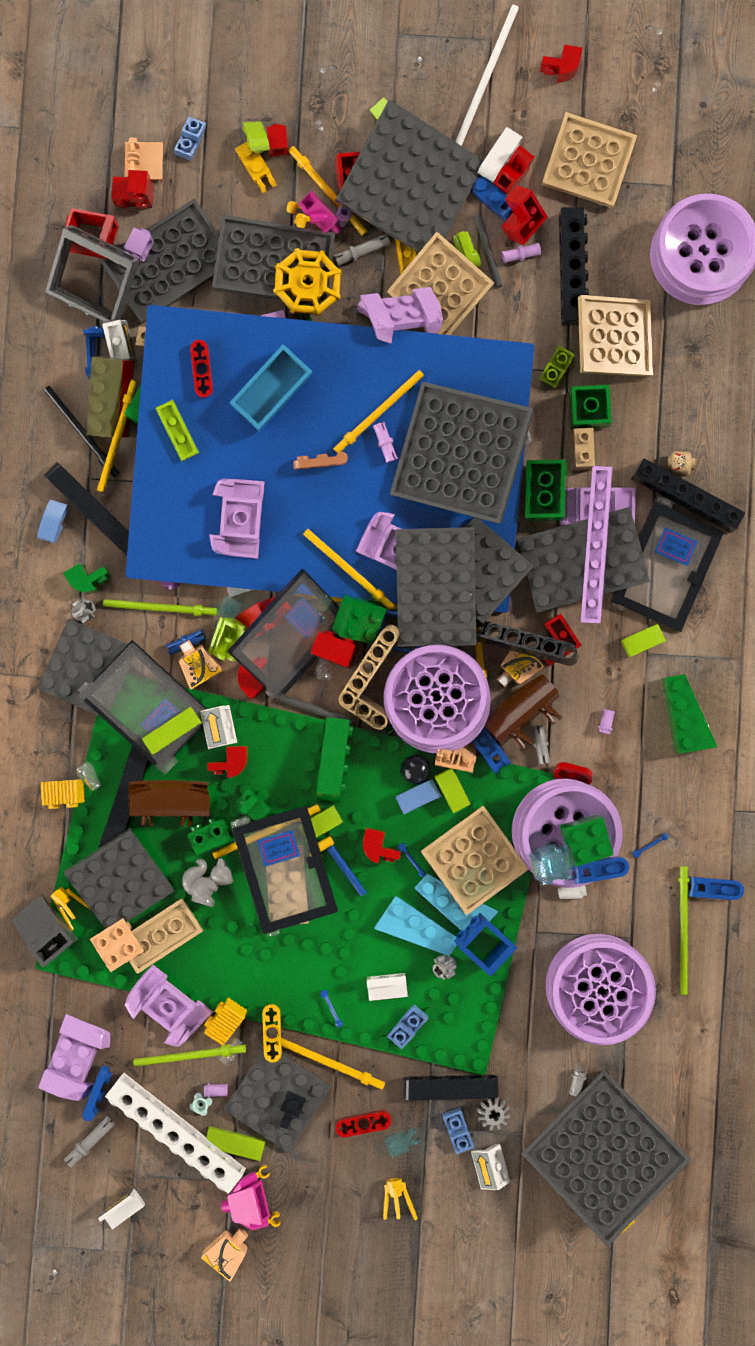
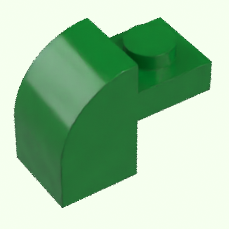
M80 563L63 573L68 583L74 589L85 594L98 592L95 584H103L108 580L107 577L111 575L104 566L89 575Z
M249 788L235 802L240 807L239 810L244 815L247 813L254 821L264 818L273 809Z

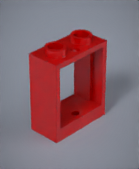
M71 208L70 214L66 218L65 227L73 225L79 228L80 223L103 227L99 239L114 245L119 229V224L114 216ZM72 242L70 253L108 259L80 244Z

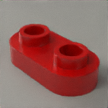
M561 762L555 766L554 775L557 779H573L588 785L592 783L593 773L588 768L567 762Z

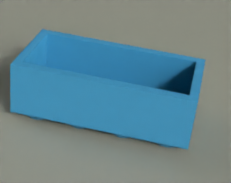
M282 344L229 403L260 432L312 376V370Z

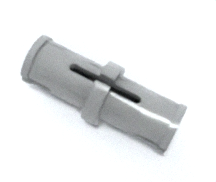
M538 725L539 734L537 726H533L532 730L535 740L533 745L537 750L538 764H544L543 756L545 763H550L551 760L547 748L549 743L545 738L544 725Z

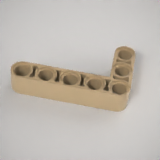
M388 625L381 631L339 696V703L342 707L377 730L384 729L390 721L385 708L364 695L363 692L399 638L398 628L394 625ZM385 632H392L394 639H388ZM375 647L382 648L384 654L378 655L375 651ZM365 663H371L373 670H367ZM355 679H361L363 686H358L355 683ZM345 694H350L353 697V701L346 700ZM361 705H367L369 712H364L361 709ZM378 715L384 717V723H381L377 720Z

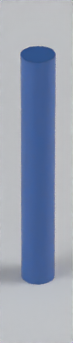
M333 845L329 847L327 851L360 897L367 893L335 847Z

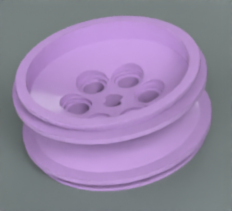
M697 194L679 201L663 217L652 239L650 261L657 281L663 289L676 299L694 305L718 303L733 295L755 268V223L749 213L734 200L717 194ZM707 234H712L714 239H709ZM687 235L694 236L695 240H690ZM717 249L723 250L725 255L719 254ZM679 252H685L687 257H682ZM709 266H714L717 271H711ZM690 267H695L698 273H693Z
M429 645L415 649L397 662L387 678L384 689V706L387 717L396 733L406 743L418 750L429 753H437L439 749L458 750L469 744L479 735L489 716L491 701L486 676L479 664L471 656L457 648L446 645ZM446 675L450 680L448 683L442 684L439 682L440 677ZM423 678H428L430 684L424 687L420 685V681ZM460 691L462 695L459 699H453L451 697L452 692ZM438 693L441 700L436 702L432 696ZM415 696H421L423 698L420 704H414L412 702ZM448 708L454 710V714L451 717L443 715L444 711ZM427 711L435 713L431 720H426L424 714Z
M573 779L547 781L531 790L519 804L512 825L514 848L529 868L528 870L549 884L565 888L581 887L592 883L575 884L574 877L576 872L569 861L561 834L560 825L574 821L573 815L576 812H580L579 819L595 814L603 816L614 854L610 857L618 856L622 844V823L612 801L599 789ZM561 808V810H562L561 816L558 817V818H555V816H554L555 811H556L557 809ZM548 823L550 828L546 833H543L542 827ZM551 842H555V849L549 851L548 845ZM583 869L584 875H589V869Z
M607 934L583 935L568 942L553 958L546 977V995L553 1014L568 1033L590 1044L612 1045L632 1037L645 1025L655 1004L656 987L654 976L644 957L627 942ZM594 967H600V973L597 976L591 975ZM615 971L619 972V978L611 980V974ZM580 982H587L585 990H578ZM601 986L606 989L604 994L597 992ZM619 991H625L623 999L616 998ZM586 1001H593V1006L590 1009H584V1003ZM611 1005L612 1011L608 1014L603 1013L604 1007Z

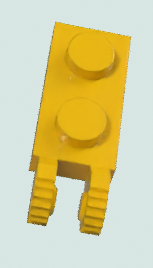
M247 142L235 148L238 157L262 193L266 192V187L261 181L265 177L272 187L277 186L260 153L250 151Z

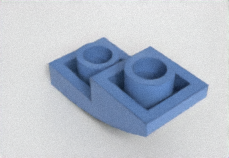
M190 116L188 117L181 130V137L174 148V155L192 161L204 134L205 122Z
M53 500L49 501L39 526L38 539L56 543L63 529L61 523L69 510L67 504Z
M432 779L395 798L405 815L439 799L441 795Z
M414 1004L394 1026L387 1037L403 1049L429 1017Z
M458 1107L442 1113L455 1153L459 1154L473 1149L474 1145L461 1108Z

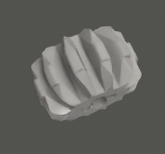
M497 1097L494 1098V1101L487 1099L488 1103L481 1101L480 1104L483 1108L480 1107L477 1111L480 1113L478 1120L483 1121V1127L489 1125V1129L492 1131L494 1126H497V1129L500 1130L501 1123L505 1126L507 1125L505 1119L510 1118V1114L507 1113L510 1108L505 1105L504 1099L499 1101ZM492 1110H495L496 1116L491 1114Z

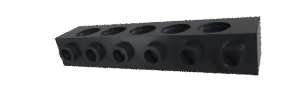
M561 207L559 212L561 326L579 325L578 307H573L571 301L578 302L580 295H589V289H586L589 272L585 270V263H588V251H585L588 233H584V226H587V214H584V207ZM569 227H576L578 231L572 232ZM575 245L578 247V250L573 251L569 246ZM570 264L578 265L579 269H572ZM576 282L579 288L571 287L570 283Z
M645 458L640 461L631 477L637 483L730 533L737 530L745 515L744 511Z

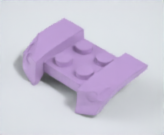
M431 287L413 289L412 295L381 299L378 293L360 295V299L373 325L375 335L381 341L392 343L393 331L424 327L425 333L436 334L440 331L443 322L441 307Z
M243 479L218 480L213 495L223 497L220 535L209 534L214 552L233 557L258 559L265 481Z
M568 488L567 521H560L561 526L589 518L591 488ZM611 488L609 512L630 507L635 524L636 488Z
M378 512L374 514L369 522L356 552L397 570L396 529L401 528L390 524L395 514Z
M152 964L128 994L125 1006L133 1019L140 1010H143L170 1031L164 1043L180 1047L213 1011L199 1000L196 1002L192 1001L166 980L168 976Z
M66 1014L59 1031L61 1035L49 1067L45 1069L38 1088L61 1098L79 1101L86 1098L93 1089L95 1083L86 1082V1078L97 1049L110 1047V1032Z

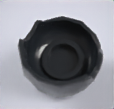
M412 755L406 757L401 763L400 773L405 781L419 785L428 780L431 775V767L425 758Z

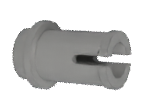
M575 1069L574 1073L571 1074L573 1078L569 1094L573 1096L581 1094L583 1082L587 1078L584 1071Z

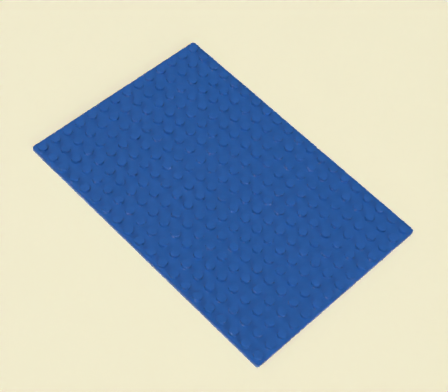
M149 305L146 319L126 577L281 592L295 575L303 569L330 597L343 598L344 594L364 600L375 601L365 588L303 535L309 529L377 590L383 591L385 597L391 602L397 603V570L356 552L360 540L374 514L378 512L395 514L390 524L401 529L465 528L474 518L390 495L421 383L426 382L529 407L534 345L532 343L404 330L393 331L392 343L377 339L373 327ZM195 340H203L209 348L213 393L208 398H201L195 392L190 346ZM201 344L197 345L198 347L194 351L198 352L199 359L195 358V361L207 360L206 357L202 358V351L205 348H202ZM284 344L312 370V376L259 432L229 402ZM199 364L196 367V372L200 375L205 374L207 366ZM418 370L424 374L415 385L366 428L352 445L349 444L341 451L345 452L348 456L345 465L294 470L293 461H297L299 456H308V459H314L319 454H328V457L337 456L333 448L344 439L343 436L346 433L352 432ZM209 377L204 379L197 378V381H202V387L199 388V391L206 394V390H209V387H206L205 380H209ZM171 400L174 401L199 451V454L183 462L155 409ZM382 422H385L389 437L393 439L392 445L398 457L397 460L389 461V463H386L382 448L378 446L379 440L373 428L374 425L382 424ZM525 446L520 457L502 523L497 524L480 519L514 549ZM243 479L265 481L258 559L217 554L212 550L209 534L220 535L223 497L213 495L218 480ZM303 583L293 592L296 594L313 595ZM510 594L494 612L506 613L509 611Z

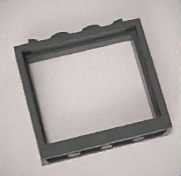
M70 225L63 228L45 292L54 296L55 300H62L68 303V306L84 311L87 316L102 320V323L121 320L140 259ZM72 242L80 244L127 268L113 312L60 286Z

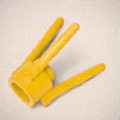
M60 887L50 897L68 927L73 931L74 928L65 913L66 911L71 919H75V916L66 905L71 900L69 896L88 909L90 908L83 899L74 894L69 888L65 890L63 887Z
M402 1178L388 1179L386 1181L387 1184L384 1185L383 1219H387L389 1194L390 1197H394L396 1218L400 1219L398 1197L402 1196L403 1192L414 1220H417V1215L406 1189V1183L402 1182Z

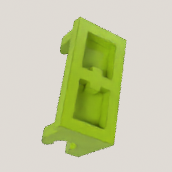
M220 617L208 653L225 661V658L235 661L227 651L246 631L247 626L234 618Z

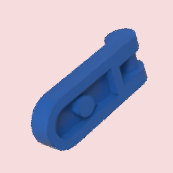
M484 177L476 179L471 189L473 195L502 220L506 221L513 213L505 200L507 195ZM504 204L508 207L506 210L502 209Z
M484 726L472 743L492 771L497 774L500 768L504 765L508 766L511 762ZM498 754L500 759L494 762L492 757Z
M614 856L577 867L573 865V870L576 872L574 877L575 884L625 876L629 871V863L620 856ZM583 869H589V875H584Z
M689 877L691 890H689L688 896L738 900L744 894L743 885L735 880ZM699 884H704V891H698Z
M102 1065L83 1112V1119L85 1121L93 1120L98 1113L97 1102L102 1101L105 1094L103 1090L104 1084H108L112 1076L108 1066Z

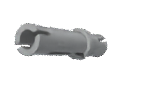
M385 233L377 238L355 247L350 246L348 247L349 249L334 254V260L337 266L352 260L357 261V258L389 246L390 241Z
M106 1116L64 1158L65 1163L69 1161L67 1164L69 1167L73 1168L83 1156H87L90 1153L89 1150L115 1126L113 1121L110 1122L112 1120L110 1117Z

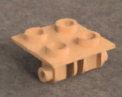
M134 137L125 142V177H128V170L148 171L151 180H162L163 142H137V138Z
M471 741L458 750L439 749L436 753L435 765L473 773L476 761V747Z
M124 919L119 920L90 939L110 972L144 951L130 930L132 928L130 923H126Z

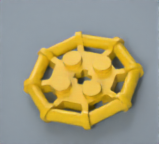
M296 248L287 258L275 265V289H273V292L291 310V313L316 314L320 316L336 300L339 301L341 297L340 278L342 271L332 263L324 251H308ZM303 258L316 259V261H303ZM295 260H298V264L295 268H288L290 264H292ZM320 262H322L327 267L329 272H325V270L323 271L321 269V266L319 265ZM283 273L289 275V282L286 285H283ZM306 277H309L313 283L306 285L303 281L306 280ZM333 278L332 290L327 288V279ZM290 290L292 292V295L296 298L295 302L290 299L285 291ZM324 293L329 295L327 299H325L322 303L318 304L317 300L320 299ZM300 301H311L314 306L299 305Z

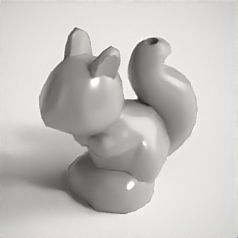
M220 858L217 865L213 867L210 877H202L207 870V863L203 859H197V866L189 868L184 873L182 885L184 890L192 896L191 901L213 907L215 902L211 895L218 890V885L224 886L233 882L232 872L227 866V862Z

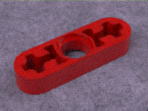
M195 340L190 346L195 392L201 398H208L213 393L209 348L203 340ZM201 344L202 348H205L202 351V358L206 357L207 360L195 361V358L199 359L198 352L194 351L198 347L197 345ZM199 364L207 366V372L203 375L196 372V367ZM209 377V380H205V385L209 387V390H206V394H203L202 391H199V388L202 387V381H197V378L204 379Z
M378 1110L343 1117L336 1123V1133L340 1137L346 1138L385 1130L391 1125V1115L386 1110ZM381 1115H383L384 1118H388L387 1120H385V1124H381V1121L375 1122V1126L372 1127L371 1117H374V1121L379 1120ZM360 1119H367L369 1126L365 1129L358 1126ZM355 1120L356 1130L353 1131V1127H348L347 1132H344L343 1129H339L342 1126V1123H345L346 1126L352 1125V1121Z

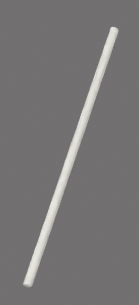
M512 5L455 141L461 146L519 7L516 5Z

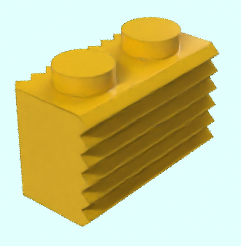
M83 779L40 782L42 806L48 805L49 809L60 808V804H66V808L78 807V803L85 802Z
M227 998L224 1003L221 1001L215 1009V1012H217L215 1016L212 1017L210 1015L204 1024L206 1026L204 1034L220 1045H225L244 1020L247 1012L243 1006H240V1004H237L230 998Z

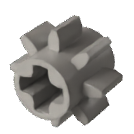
M83 598L72 604L74 608L71 612L76 620L85 623L87 620L90 621L95 617L93 612L96 609L91 601Z
M444 954L434 959L436 964L433 965V972L437 977L445 980L455 975L453 970L457 968V965L451 956Z

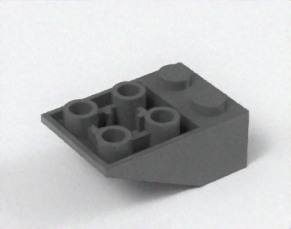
M42 894L11 919L29 951L42 967L48 965L78 940L76 935Z

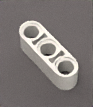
M506 127L478 170L479 175L493 183L501 168L509 162L516 148L520 146L523 137Z

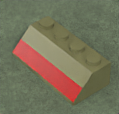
M101 356L92 357L87 435L100 437L114 436L124 404L122 402L124 394H127L130 381L133 380L134 360ZM128 418L121 438L129 437L130 420Z

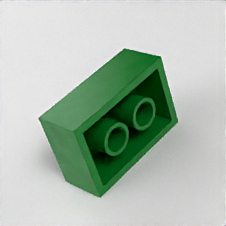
M565 459L527 460L525 518L528 521H567V461Z

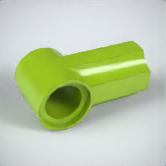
M462 231L453 236L455 248L477 268L481 267L477 250H474L468 231Z

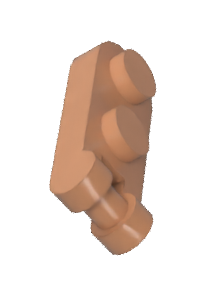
M339 452L334 457H328V454H319L314 459H308V456H299L297 461H293L294 470L345 465L348 456L345 452Z

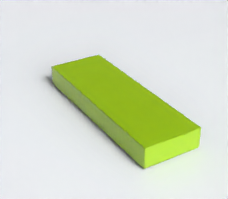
M171 400L156 407L155 409L181 461L183 462L199 454L174 401Z
M189 707L143 737L142 741L150 753L154 755L202 722L192 707Z
M209 1126L206 1137L208 1141L222 1152L261 1161L266 1141Z

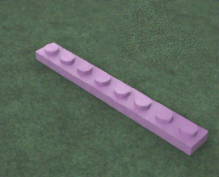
M592 466L581 622L601 624L612 467Z

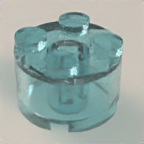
M556 844L544 845L536 848L534 854L532 852L529 853L534 879L539 880L542 885L551 884L553 880L557 879L568 880L572 878L573 865L568 845L562 844V847H557Z

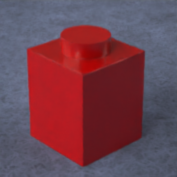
M273 124L267 127L270 157L289 155L286 125Z

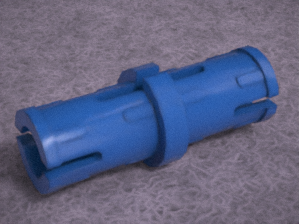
M202 629L188 636L183 635L181 639L166 644L167 649L169 648V654L173 655L182 651L180 645L187 640H190L192 645L205 641L206 637L203 636Z

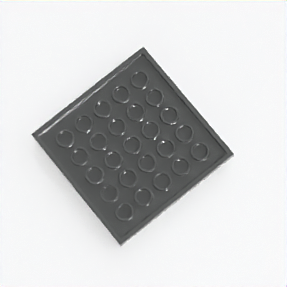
M389 99L335 202L419 253L436 232L446 238L479 176L478 170L484 160Z
M422 382L390 495L501 524L534 409Z
M605 1070L521 1153L607 1247L691 1160Z

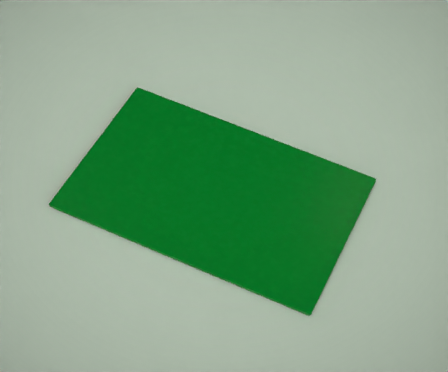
M127 674L110 712L132 733L145 737L149 733L140 724L165 698L180 712L185 711L190 706L171 689L165 693L158 686L160 681ZM186 688L207 709L226 705L230 706L237 743L208 749L204 727L202 726L161 771L149 762L143 781L176 780L208 782L207 790H209L210 796L209 816H192L191 826L188 825V819H186L184 827L181 826V816H153V825L150 826L149 819H147L145 827L141 825L142 816L131 817L128 829L131 828L174 887V891L128 921L132 927L130 930H134L181 898L185 900L204 930L153 963V965L168 976L166 979L192 1001L196 1002L199 1000L214 1012L221 1001L224 1003L227 998H230L247 1010L244 1019L263 1023L262 1013L264 1007L268 1004H275L280 1009L282 1028L480 1075L486 1074L513 953L492 976H489L456 946L450 954L457 965V968L453 970L455 975L443 980V978H439L434 974L433 965L436 964L434 959L444 954L374 929L394 897L397 896L453 935L457 936L461 931L414 888L423 877L419 876V871L403 851L400 853L399 860L395 859L394 862L385 861L383 856H380L379 862L375 863L366 856L363 849L366 828L385 831L382 847L399 850V844L404 843L406 850L420 868L425 870L426 874L428 873L440 880L420 852L481 806L485 807L514 847L512 825L519 804L535 787L553 780V774L515 764L504 765L495 774L483 757L475 755L476 761L473 773L453 769L470 802V805L453 813L434 777L449 769L435 765L436 753L418 750L400 737L388 736L387 734L353 727L352 738L348 737L347 745H351L350 755L345 757V763L348 764L347 775H343L342 781L346 783L345 793L341 794L340 803L317 801L316 792L326 720ZM96 715L81 777L84 781L85 802L78 803V807H74L54 892L60 887H63L65 890L69 888L81 899L83 898L65 876L64 871L99 848L132 747L128 741L98 715ZM173 741L172 743L158 751L156 754L159 757H161L175 741ZM248 746V763L244 771L239 775L227 778V770H224V774H213V771H208V763L227 762V747ZM418 755L429 762L431 775L427 781L433 779L441 797L404 815L395 797L419 785L411 784L403 779L400 773L401 763L406 757ZM248 788L273 808L265 817L307 805V808L318 804L320 812L334 805L343 822L318 836L317 841L319 842L328 836L332 838L333 846L367 893L360 897L327 849L321 851V855L338 912L310 920L308 924H297L263 935L238 849L217 859L214 858L212 852L235 842L232 832L233 827L254 821L247 813L244 815L239 810L240 807L235 803ZM217 816L220 819L225 817L234 839L196 856L187 836L191 832L190 828L199 824L204 827L209 824L208 820ZM298 821L261 839L293 830L297 846L304 845L308 910L325 906L326 903L316 869H309L306 857H310V849L297 826L302 822ZM257 830V831H254V832H251V833L244 834V837H247V836H249V835H251V834H253V833H255V832H258V831H260V830ZM254 841L248 844L247 847L269 917L266 867L264 866L258 843ZM197 859H203L207 863V870L202 877H210L211 871L217 865L218 859L225 860L232 872L233 882L229 885H218V890L211 895L215 902L214 906L210 907L191 901L192 896L184 890L182 885L184 873L189 868L197 866ZM530 870L524 872L483 903L498 911L490 922L510 939L514 945L516 944L532 874ZM69 896L71 900L66 905L75 916V919H71L66 911L65 913L74 928L72 932L78 940L45 967H42L37 961L36 968L45 972L131 991L150 966L137 974L128 961L110 972L90 941L92 937L105 930V927L90 909ZM52 900L51 906L64 921L61 913L59 912L58 908L55 906ZM485 926L469 943L467 948L483 961L502 940ZM405 973L408 997L369 1001L367 977ZM322 990L328 991V998L339 1020L343 1022L342 1027H336V1021L325 998L321 997ZM415 1004L429 1018L415 1033L414 1037L401 1049L387 1035ZM269 1008V1011L266 1012V1015L270 1016V1022L266 1021V1024L274 1023L278 1025V1021L273 1022V1017L277 1014V1011H273V1008Z

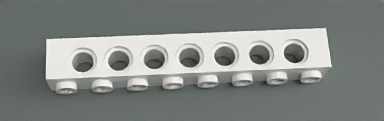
M123 1073L105 1096L110 1104L119 1107L128 1118H133L142 1129L152 1133L157 1141L166 1144L171 1152L180 1155L189 1166L199 1170L204 1178L213 1181L221 1191L229 1194L243 1176L246 1169L244 1166L208 1141L206 1136L127 1074ZM125 1095H129L132 1101L127 1100ZM140 1107L146 1108L148 1113L142 1112ZM155 1119L161 1120L163 1125H159ZM171 1131L176 1132L178 1137L173 1136ZM186 1144H191L194 1147V1149L188 1148ZM201 1156H207L209 1161L203 1160ZM217 1168H222L224 1173H220Z

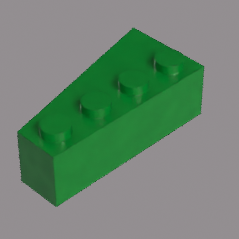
M686 675L662 678L675 754L717 748L718 746Z
M326 718L316 792L317 801L340 803L341 794L345 793L346 783L342 781L343 775H347L348 770L345 757L350 755L351 745H347L348 737L352 738L353 726H349L350 720Z

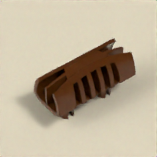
M542 674L507 698L487 719L485 726L500 746H503L508 740L513 738L525 750L526 746L522 740L529 745L533 743L522 731V728L540 713H543L552 725H555L556 722L551 715L559 721L561 720L562 716L551 706L560 697L559 692Z
M176 780L129 782V815L142 816L141 825L144 827L147 819H149V825H153V816H181L180 825L184 827L186 819H188V825L191 826L192 816H209L210 796L209 790H207L208 782Z

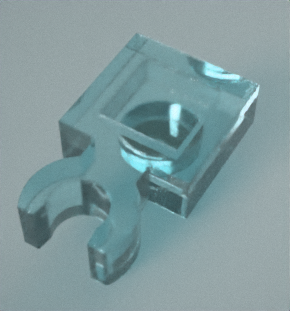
M225 596L217 613L224 618L235 619L243 603ZM219 619L215 622V627H216V628H217Z
M415 1128L410 1129L407 1135H403V1132L399 1131L384 1138L391 1158L408 1152V1145L415 1146L420 1143V1138L416 1140L411 1138V1135L417 1133Z

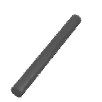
M477 214L474 218L495 288L502 287V282L482 215Z
M283 694L280 698V702L324 717L350 720V726L353 725L354 719Z

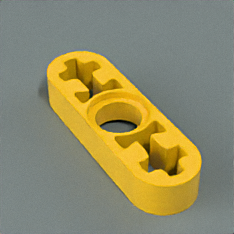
M268 1004L264 1007L262 1013L264 1057L269 1062H277L282 1054L280 1009L275 1004ZM269 1008L277 1011V1014L273 1017V1022L278 1021V1025L274 1023L266 1025V1021L270 1022V1016L266 1015ZM270 1027H274L277 1029L278 1035L275 1038H269L266 1031ZM266 1041L279 1042V1044H274L275 1051L279 1053L275 1055V1058H271V1055L267 1054L271 1050V1044L267 1045Z

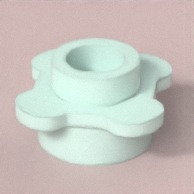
M196 1093L193 1103L190 1104V1110L205 1116L208 1112V1107L212 1104V1099L202 1096L201 1093Z

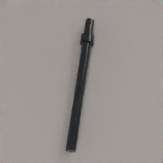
M47 386L44 389L45 393L98 457V462L104 467L107 454L105 455L91 436L87 435V431L53 389ZM112 465L110 473L116 478L120 472Z

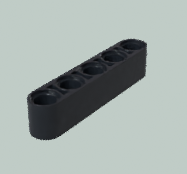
M450 1075L403 1078L404 1099L499 1097L498 1076Z

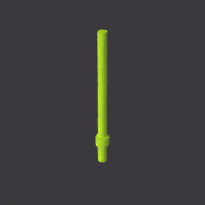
M103 600V607L194 614V616L218 615V608L203 607V605L197 604L186 606Z
M228 1044L222 1045L221 1048L136 1058L133 1060V1064L137 1067L214 1056L230 1057L232 1054L245 1053L246 1045L231 1046Z

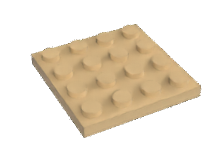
M566 112L542 181V186L613 209L637 135Z
M436 232L388 289L387 293L392 297L412 295L413 289L431 287L440 303L443 318L440 331L436 334L451 335L493 286L494 282Z
M580 295L578 297L580 373L639 377L652 376L650 300Z
M481 806L420 851L465 915L471 913L529 869L484 806Z

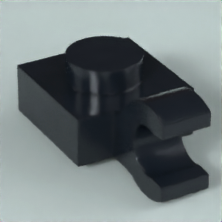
M288 1090L280 1109L285 1112L280 1127L288 1129L292 1116L299 1117L306 1100L305 1097Z

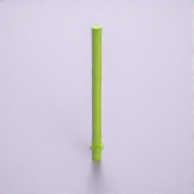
M680 866V877H678V882H680V994L687 995L688 882H690V878H688V866Z

